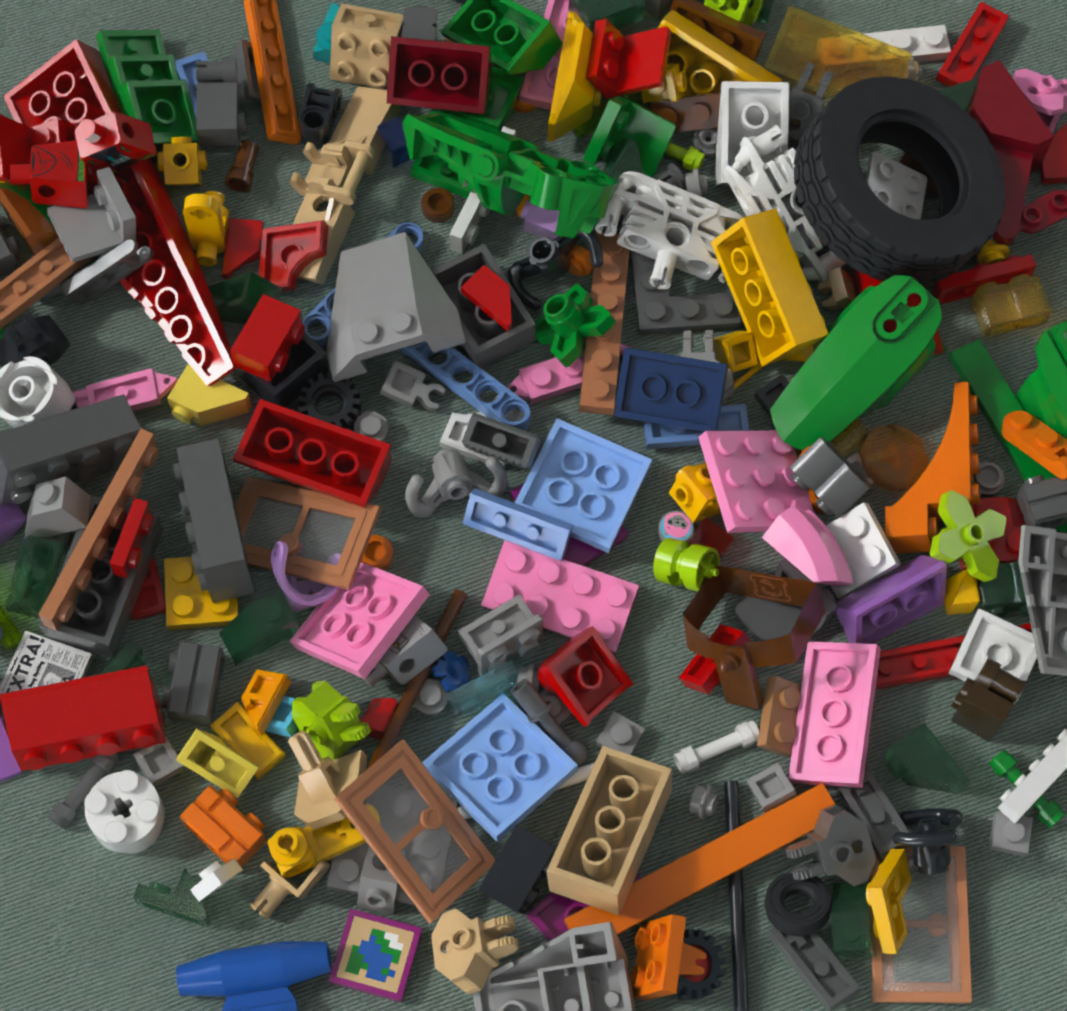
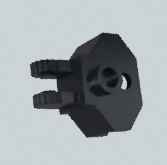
M28 313L23 316L24 320H17L4 329L5 332L2 333L3 337L0 340V365L2 367L10 362L15 364L23 361V357L29 356L39 358L50 366L57 362L70 346L68 339L50 315L34 318Z

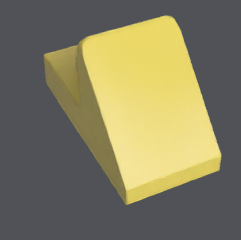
M196 728L176 758V761L221 789H226L236 798L240 796L258 769L255 763L226 746L221 738Z

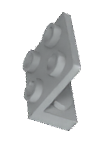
M110 167L97 170V185L93 186L94 194L88 195V208L55 205L47 208L48 216L72 262L111 251L128 239L136 241V217Z

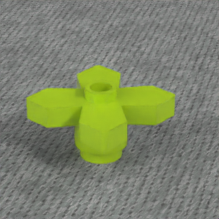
M953 490L942 494L938 513L947 527L943 528L938 535L933 537L930 556L939 561L943 560L946 564L963 559L970 576L983 582L995 579L999 560L988 542L1004 536L1006 517L992 509H988L975 517L967 497Z

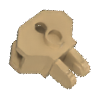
M456 908L442 913L431 934L435 969L468 995L481 991L492 969L500 966L499 959L513 954L519 948L517 938L510 936L501 937L515 929L514 917L502 915L501 917L498 916V918L483 922L478 917L472 920ZM446 945V953H443V948Z

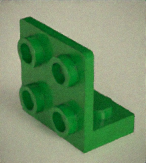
M619 95L609 100L582 160L592 165L604 161L623 172L634 171L653 178L677 129V125Z

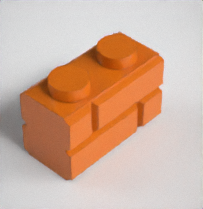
M210 785L197 797L195 802H192L179 818L182 824L225 864L235 858L242 868L250 860V857L267 841L262 832L265 826L251 812L244 816L235 807L239 802L229 791L221 789L218 792Z

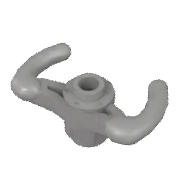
M445 449L438 452L433 458L434 464L431 465L434 479L421 501H419L418 495L423 484V478L418 474L411 477L406 487L405 500L408 509L415 517L424 518L430 516L440 503L449 499H461L466 495H470L475 488L501 498L507 487V473L504 465L496 457H488L486 466L492 471L495 479L493 483H490L469 470L465 457H461L457 450Z

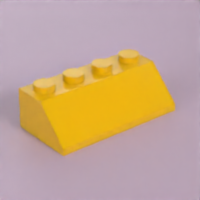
M673 9L663 18L658 27L667 26L672 31L667 64L679 62L680 72L684 71L687 80V90L684 91L683 96L720 92L722 81H782L773 73Z

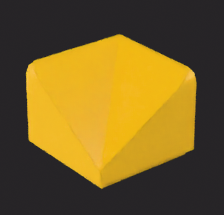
M735 331L714 338V352L717 361L729 364L728 369L733 373L759 365L752 332Z
M968 569L946 579L945 609L946 615L972 613L978 605L980 597L977 580L975 577L970 576Z

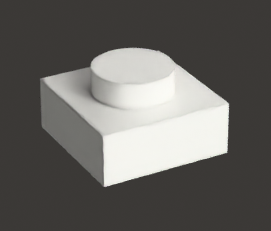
M235 858L223 866L216 861L199 873L202 881L190 890L200 902L225 885L243 869Z

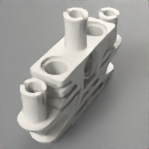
M774 125L771 129L751 141L747 137H743L740 142L741 149L735 157L732 167L726 165L723 170L725 178L746 216L776 208L780 219L785 224L786 233L793 250L805 266L802 271L806 281L817 280L820 283L827 281L828 271L842 267L847 263L843 262L832 251H828L820 257H817L815 253L822 249V246H825V244L817 236L813 227L810 226L803 213V209L799 208L795 202L797 194L793 169L795 167V149L786 150L764 164L761 159L762 157L787 143L785 135L771 141V138L781 133L782 130L777 125ZM747 165L750 175L743 178L739 173Z
M628 171L619 176V186L609 201L605 217L599 218L595 230L601 234L605 226L604 236H614L617 232L620 215H624L617 244L656 260L652 276L649 280L653 287L660 280L658 289H669L674 268L704 280H709L720 265L710 242L743 217L737 212L722 207L713 201L638 172ZM721 269L718 278L724 284L726 279Z

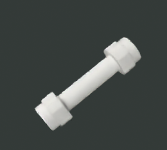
M751 720L737 725L735 732L694 750L691 746L684 748L680 752L673 754L676 766L681 774L689 773L699 769V763L740 745L743 748H747L758 742L759 729L755 722Z

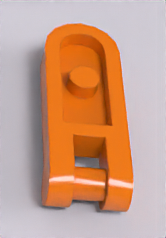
M1019 410L1008 413L1004 417L1001 432L1003 437L1058 478L1066 479L1067 439L1026 411Z

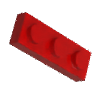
M980 2L938 72L936 80L965 94L1005 27L1009 15Z
M1032 254L1022 257L1013 255L1007 257L1002 262L991 265L982 263L974 266L971 270L960 273L955 272L947 278L935 282L932 295L942 305L1030 282L1037 265Z

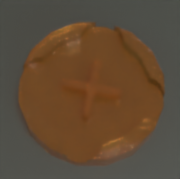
M898 424L874 428L862 442L860 450L861 463L868 477L878 486L890 491H905L911 488L926 470L929 461L927 454L925 455L922 449L924 445L920 438L910 429Z

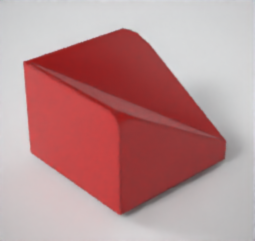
M375 698L371 700L364 716L360 719L361 722L368 723L371 729L368 736L379 741L381 740L398 705L396 699Z

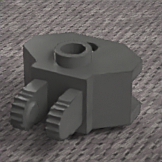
M810 62L807 63L799 83H796L793 89L789 90L788 136L800 141L807 127L825 107L823 102L826 97L824 94L834 73L829 71L823 74L817 92L806 88L808 80L811 79L814 73L815 65ZM791 119L799 120L801 125H793Z
M837 805L821 809L813 832L806 834L807 839L792 844L785 849L787 857L790 859L800 858L811 853L813 856V861L799 865L792 870L794 880H805L822 873L827 876L836 874L852 886H857L868 882L876 861L867 824Z

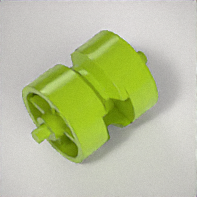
M671 537L666 538L659 545L654 557V576L658 582L673 586L684 584L686 589L698 592L708 578L719 575V570L715 569L716 566H720L719 553L715 548L699 544L689 546L686 541Z

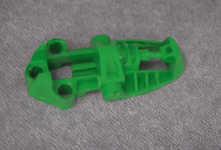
M434 110L426 115L414 116L408 114L403 121V130L410 160L436 155L448 163L449 169L458 174V182L462 187L468 186L470 192L477 194L485 208L503 215H511L521 203L525 194L531 196L530 203L543 209L559 211L555 235L575 238L579 231L590 234L599 218L605 217L609 201L619 186L615 179L592 164L571 161L563 157L555 158L542 153L537 145L532 142L463 118Z

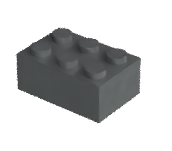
M485 243L431 270L460 313L466 343L459 346L466 358L482 369L535 342V322ZM483 265L487 266L510 285L512 327L509 331L505 330L461 293V287Z

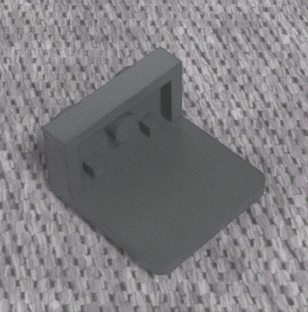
M786 558L779 562L774 575L813 582ZM818 586L826 612L813 635L832 621L837 610L834 596L825 587L820 588ZM747 596L736 605L735 615L758 641H765L790 634L803 607Z

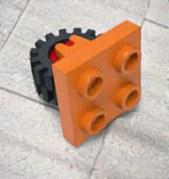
M671 914L642 923L635 936L637 957L636 964L630 973L634 999L647 1001L669 996L671 998L679 997V1001H687L711 995L714 993L712 989L719 988L722 984L718 978L725 977L726 970L720 969V965L726 964V958H718L717 954L723 951L721 945L713 946L712 943L716 939L712 935L704 937L705 931L685 930L686 917Z

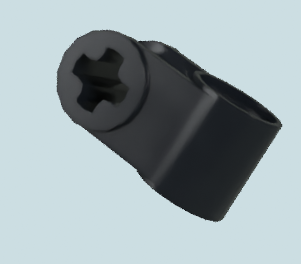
M308 83L299 115L300 134L304 145L307 142H311L318 149L328 143L335 119L340 111L342 89L336 88L333 91L315 87V83Z

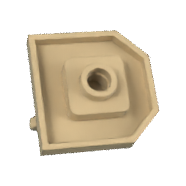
M300 731L289 738L288 743L303 769L298 775L299 784L294 815L313 830L345 819L347 816L335 802L334 798L366 771L367 755L362 750L335 760H332L329 756L321 758L308 732Z

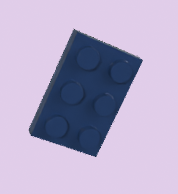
M624 347L613 416L703 432L718 431L729 364Z

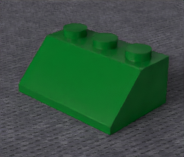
M467 0L441 31L444 37L455 43L491 46L492 64L510 75L543 69L563 45L550 21L512 0Z

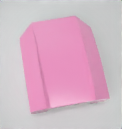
M792 505L778 515L762 538L813 582L837 587L854 584L850 568L839 544L825 524L810 509L802 511Z

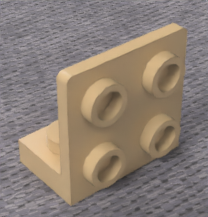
M341 3L332 23L330 79L387 90L391 36H401L403 14Z

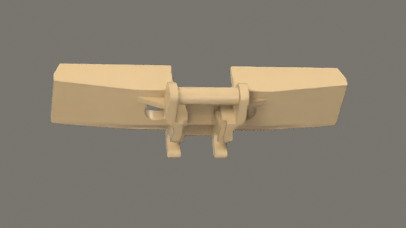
M358 86L330 142L323 145L321 151L317 150L313 143L307 142L303 150L304 155L312 162V165L305 180L301 178L299 173L294 172L289 181L290 185L300 195L304 196L293 224L324 220L328 224L327 256L315 259L302 270L298 279L309 280L324 285L355 215L350 205H353L356 199L355 191L364 171L366 174H373L402 108V105L386 103L387 90ZM329 201L326 211H316L320 203Z

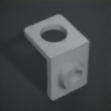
M368 846L360 876L357 907L391 915L394 912L398 882L388 870H379L373 865V860L378 856ZM400 850L403 856H405V852L403 850Z

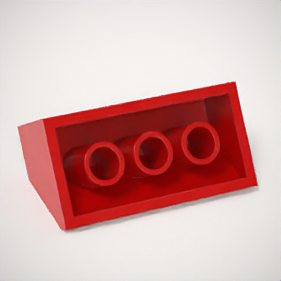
M260 399L236 450L233 462L366 508L367 503L371 502L382 486L392 462L391 444Z
M147 665L0 694L11 751L21 771L39 770L46 766L61 763H75L81 759L91 758L99 754L110 756L121 751L149 748L156 744L166 743L164 711Z

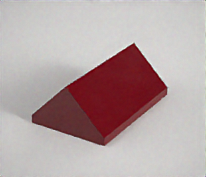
M391 36L387 104L485 114L493 80L491 46Z

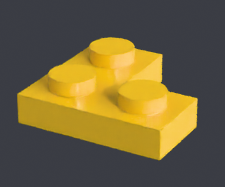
M192 556L164 559L166 626L168 630L240 625L238 597L213 603L209 590L203 592L201 590Z
M890 849L883 863L879 865L878 871L871 883H868L866 887V901L869 906H872L874 915V935L876 938H879L882 953L897 954L908 934L901 900L912 882L905 849Z

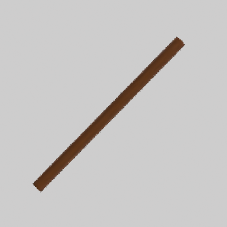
M458 589L454 590L434 630L443 643H445L467 598V594ZM435 661L409 681L366 770L394 747ZM366 798L363 801L364 805L366 804L368 798Z

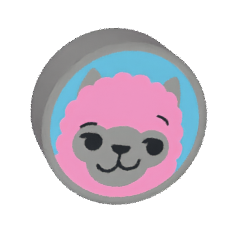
M671 511L661 518L658 526V535L661 541L671 537L688 543L692 538L694 525L684 512Z

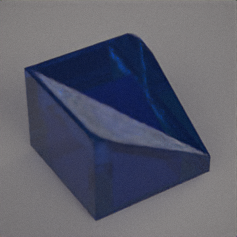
M396 116L378 125V131L392 151L393 167L409 161L410 157L401 119Z

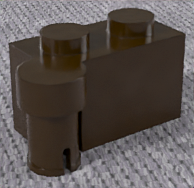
M989 657L975 680L969 677L966 679L951 704V707L956 709L951 721L988 742L1006 720L1014 705L1013 703L1017 700L1026 684L1025 680H1021L1001 669V664Z

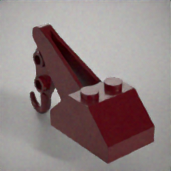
M1000 60L983 67L967 113L982 128L990 140L989 142L993 146L998 156L999 164L1002 167L1005 181L1004 212L1001 222L992 237L997 244L1008 246L1015 241L1019 232L1035 234L1066 219L1067 190L1051 191L1024 205L1029 175L1040 169L1054 135Z

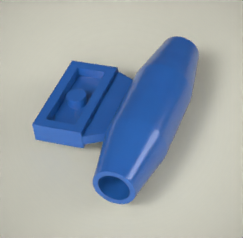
M278 941L223 950L178 965L176 967V978L180 996H227L222 1011H299L298 1001L288 986L332 972V963L327 941Z

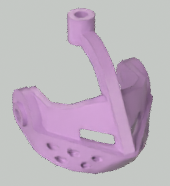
M282 541L275 543L270 559L272 571L291 612H297L323 603L337 592L339 587L310 580L297 581L296 577L286 575L287 544ZM302 542L300 550L296 554H294L295 556H298V554L302 552L304 548ZM341 554L330 556L327 563L337 565Z

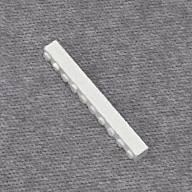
M1066 728L1056 738L1059 741L1057 745L1054 746L1051 743L1042 753L1045 757L1041 761L1037 758L1028 769L1031 772L1027 776L1022 774L1015 781L1014 784L1017 787L1013 791L1008 789L1000 797V800L1003 802L999 805L998 809L1014 824L1067 768Z

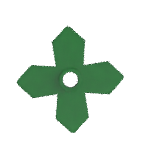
M575 284L564 295L557 294L549 298L544 305L543 311L545 314L535 321V338L543 346L552 344L550 352L564 367H569L582 355L583 337L602 336L616 323L610 312L601 304L591 307L592 297L579 284Z

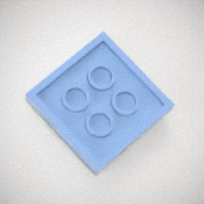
M557 418L515 503L574 525L570 537L609 553L651 467L652 459Z
M504 693L422 762L431 776L497 842L578 771V764L535 723H530L527 719L528 716Z

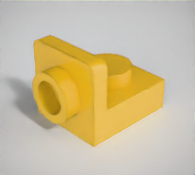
M679 62L666 64L664 82L661 87L641 91L643 103L668 99L671 102H678L682 98L684 91L687 90V80L684 71L680 72Z

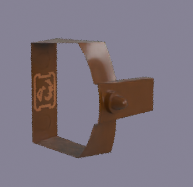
M716 566L715 569L719 570V575L712 576V578L706 580L683 612L687 649L701 656L714 659L727 703L759 709L764 702L755 667L796 663L824 616L826 609L817 583L804 579H791L751 572L741 568ZM725 593L803 607L790 634L770 640L746 642L742 646H730L712 642L706 634L699 631L706 618Z

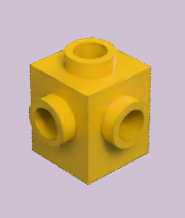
M172 137V144H163V152H158L159 172H164L165 185H202L201 171L207 170L206 150H200V145L192 143L191 137ZM186 156V164L180 167L178 164L179 158Z
M706 462L695 466L687 465L676 474V481L669 494L693 523L718 515L720 507Z

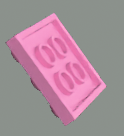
M776 430L705 431L698 437L727 533L766 532L778 515L792 505L802 511L810 509L815 514L808 490H803L791 477L794 471L790 466L797 460L795 449L783 442Z
M361 562L351 589L339 588L330 599L318 604L291 638L290 643L301 652L366 679L430 594L422 585Z

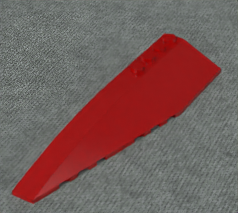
M77 39L3 96L14 120L28 127L54 119L64 121L66 123L67 141L76 140L75 129L82 120H94L111 112L122 113L110 85L100 52ZM149 158L113 173L136 217V242L138 243V250L143 246H147L154 251V256L150 261L119 282L135 300L142 304L145 308L144 311L151 320L158 323L164 331L163 334L171 343L179 348L183 358L207 386H212L237 369V367L233 364L229 351L231 348L198 260L152 159ZM88 166V195L94 194L93 186L97 185V173Z

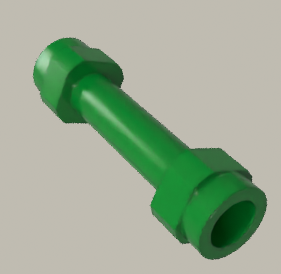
M1003 749L988 764L1000 778L1005 775L1017 787L1014 783L1023 773L1015 766L1018 762L1016 758ZM1043 795L1033 804L1039 812L1036 817L1043 824H1046L1049 829L1066 815L1061 809L1062 807L1055 800L1049 802Z

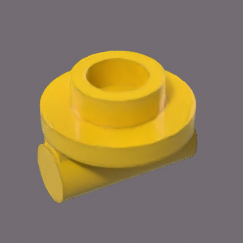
M990 239L980 249L981 252L978 253L976 259L978 264L987 263L991 265L999 263L1010 255V250L1007 245H999L993 239Z

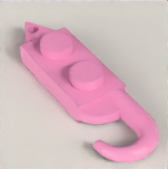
M620 343L619 355L623 357L624 347H629ZM582 349V355L569 367H564L556 358L519 369V375L507 388L509 390H516L514 393L523 400H529L530 405L582 387L585 350Z
M152 368L90 384L85 389L72 392L75 396L73 406L77 405V408H81L124 394L132 411L141 410L162 404L161 399L173 389L178 379L156 373Z

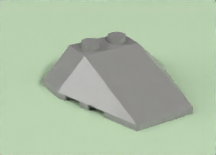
M405 232L341 251L327 343V354L334 382L367 373L365 363L367 358L427 341L433 353L466 343L458 309Z
M1021 525L1018 562L1040 673L1067 676V533L1056 532V529Z
M612 922L575 927L555 939L533 949L531 952L492 971L483 989L473 993L475 1011H636L627 956Z

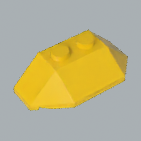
M568 11L548 122L547 141L554 142L591 119L593 106H600L602 93L586 79L593 33L576 12Z

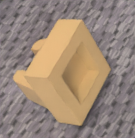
M839 267L828 271V280L818 284V290L823 294L833 291L832 296L828 300L822 301V306L829 311L846 309L857 297L853 278Z

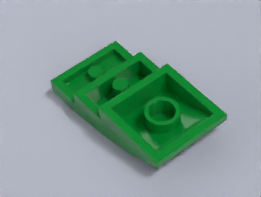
M160 29L100 30L96 35L98 47L110 85L122 114L149 123L155 145L172 144V137H191L192 143H199L196 131V117L186 79H179L173 54H166Z
M492 67L493 80L485 114L437 109V111L501 131L509 120L524 84V78L510 75L503 70ZM436 155L415 159L410 168V177L438 188L446 189L466 199L470 194L468 186L462 187L459 184L458 174L449 169L448 163Z

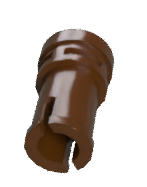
M248 140L241 141L240 146H238L234 164L231 165L225 179V184L228 188L241 193L248 192L251 189L254 176L253 168L260 151V147L256 143Z

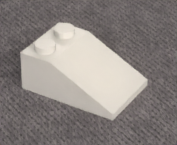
M721 82L715 186H729L723 170L726 165L732 167L735 157L741 149L740 142L743 137H747L751 141L771 129L774 125H777L782 132L771 138V141L785 135L787 143L761 159L765 164L788 150L789 82ZM747 165L739 173L743 178L750 175Z

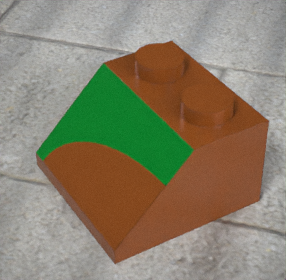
M11 182L0 183V204L35 256L59 237L47 213V208L54 205L36 204L33 202L31 185H11Z

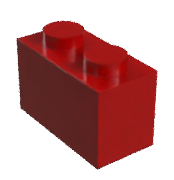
M263 294L230 350L233 364L239 369L271 382L276 372L281 373L285 368L289 357L288 351L293 344L297 345L304 334L305 326L302 323L301 310Z

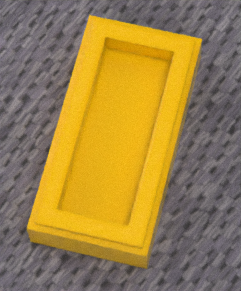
M237 702L215 720L210 727L224 741L226 746L258 766L254 776L259 781L281 762L286 755L266 732H264L263 736L257 735L251 724L248 712Z

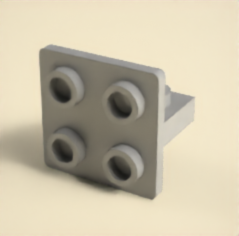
M519 594L458 630V635L477 662L478 673L481 678L489 674L497 676L509 667V662L519 656L522 658L529 657L540 648L543 619L540 614L535 616L532 614Z

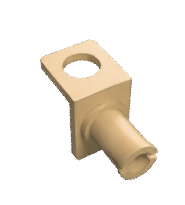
M321 860L299 887L289 878H283L280 871L273 864L264 861L260 866L270 874L269 878L271 880L257 898L251 902L250 906L255 911L258 910V914L268 920L288 894H294L297 898L305 899L331 865Z

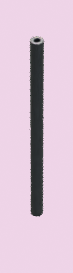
M733 780L724 782L726 833L741 826L739 782ZM742 869L728 876L734 1011H749Z

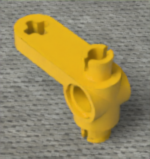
M218 191L191 194L184 201L183 215L192 248L197 251L196 258L201 266H215L217 254L223 252L226 247L229 210L223 206L225 195Z
M366 803L365 806L381 826L377 811ZM346 817L315 830L308 826L304 828H283L277 831L268 840L267 844L281 876L289 878L316 867L321 860L325 862L366 843V841L356 828L352 829L351 826L353 824Z

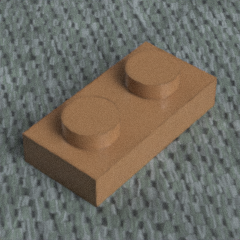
M779 676L767 678L757 747L783 757L792 755L793 741L796 735L795 727L798 706L801 700V685Z

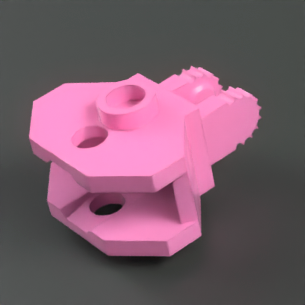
M1026 68L1015 70L1013 75L1014 81L1053 134L1061 114L1067 112V80H1055L1051 75L1044 76Z

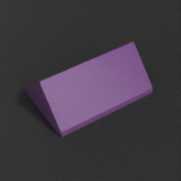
M920 555L836 602V614L849 642L874 644L945 604L946 563L943 560L939 561L932 557Z

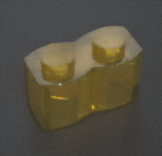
M1021 274L1013 277L1007 284L987 282L977 288L971 299L983 337L995 336L1015 329H1025L1043 324L1048 321L1052 313L1040 276L1029 277L1028 274Z

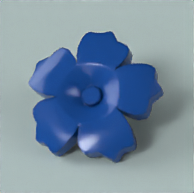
M447 650L440 656V660L436 661L435 666L431 668L434 677H443L441 685L444 686L445 692L453 693L457 688L462 689L470 686L472 679L467 673L470 671L469 662L463 655L458 657L456 652Z

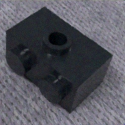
M516 824L479 890L521 914L524 908L530 910L540 894V890L536 889V886L543 875L547 877V869L557 848Z

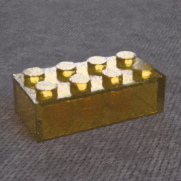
M789 5L764 68L799 82L807 63L810 62L815 65L814 73L806 85L818 90L823 74H826L827 71L832 72L834 75L825 93L835 96L844 87L856 81L860 82L862 79L880 78L881 76L902 79L912 53Z

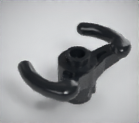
M579 231L575 238L558 236L553 240L548 237L538 238L529 248V257L510 266L507 272L508 280L523 305L535 311L539 310L542 306L541 300L531 295L522 284L523 278L541 274L548 280L562 278L569 271L571 263L569 253L580 239H583L588 245L591 265L594 268L603 266V250L599 239L593 231L590 234Z
M928 808L902 812L900 818L905 825L918 823V826L913 827L911 833L896 832L893 835L894 844L897 846L913 847L914 865L918 867L919 873L940 874L947 872L951 861L950 845L959 838V833L955 829L963 819L962 813L957 809Z

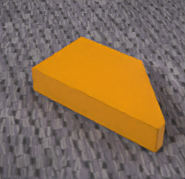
M256 669L241 697L252 722L251 724L258 736H263L291 684L286 674Z

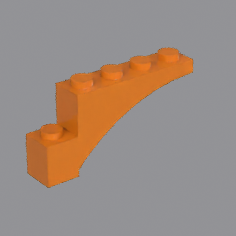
M968 382L954 383L953 406L949 424L931 463L918 481L893 506L885 507V535L896 554L930 552L932 538L938 535L937 521L942 520L938 513L942 494L953 490L967 497L973 513L974 505L980 504L979 483L974 484L973 476L980 474L978 453L973 454V445L979 444L978 424H973L972 415L979 414L977 394L971 395Z

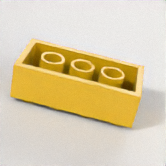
M776 208L743 217L710 242L747 331L753 334L756 353L762 367L796 356L829 334L825 320L820 314L812 295V289L807 283L799 264L798 255L790 243L785 224L780 219Z

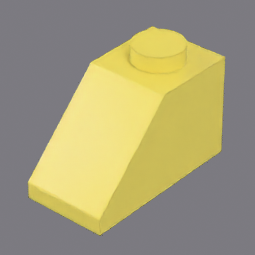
M189 364L167 397L172 415L186 424H190L192 421L200 426L248 413L252 407L249 393L222 380L212 386H207Z

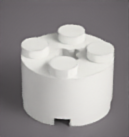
M23 357V361L15 364L10 362L0 369V417L13 428L68 412L74 405L75 396L67 382L46 362L39 358Z
M124 770L105 776L93 786L85 798V817L88 826L97 840L108 850L136 854L152 846L162 832L165 818V808L152 783L134 771ZM125 808L131 813L127 818H124L120 813Z

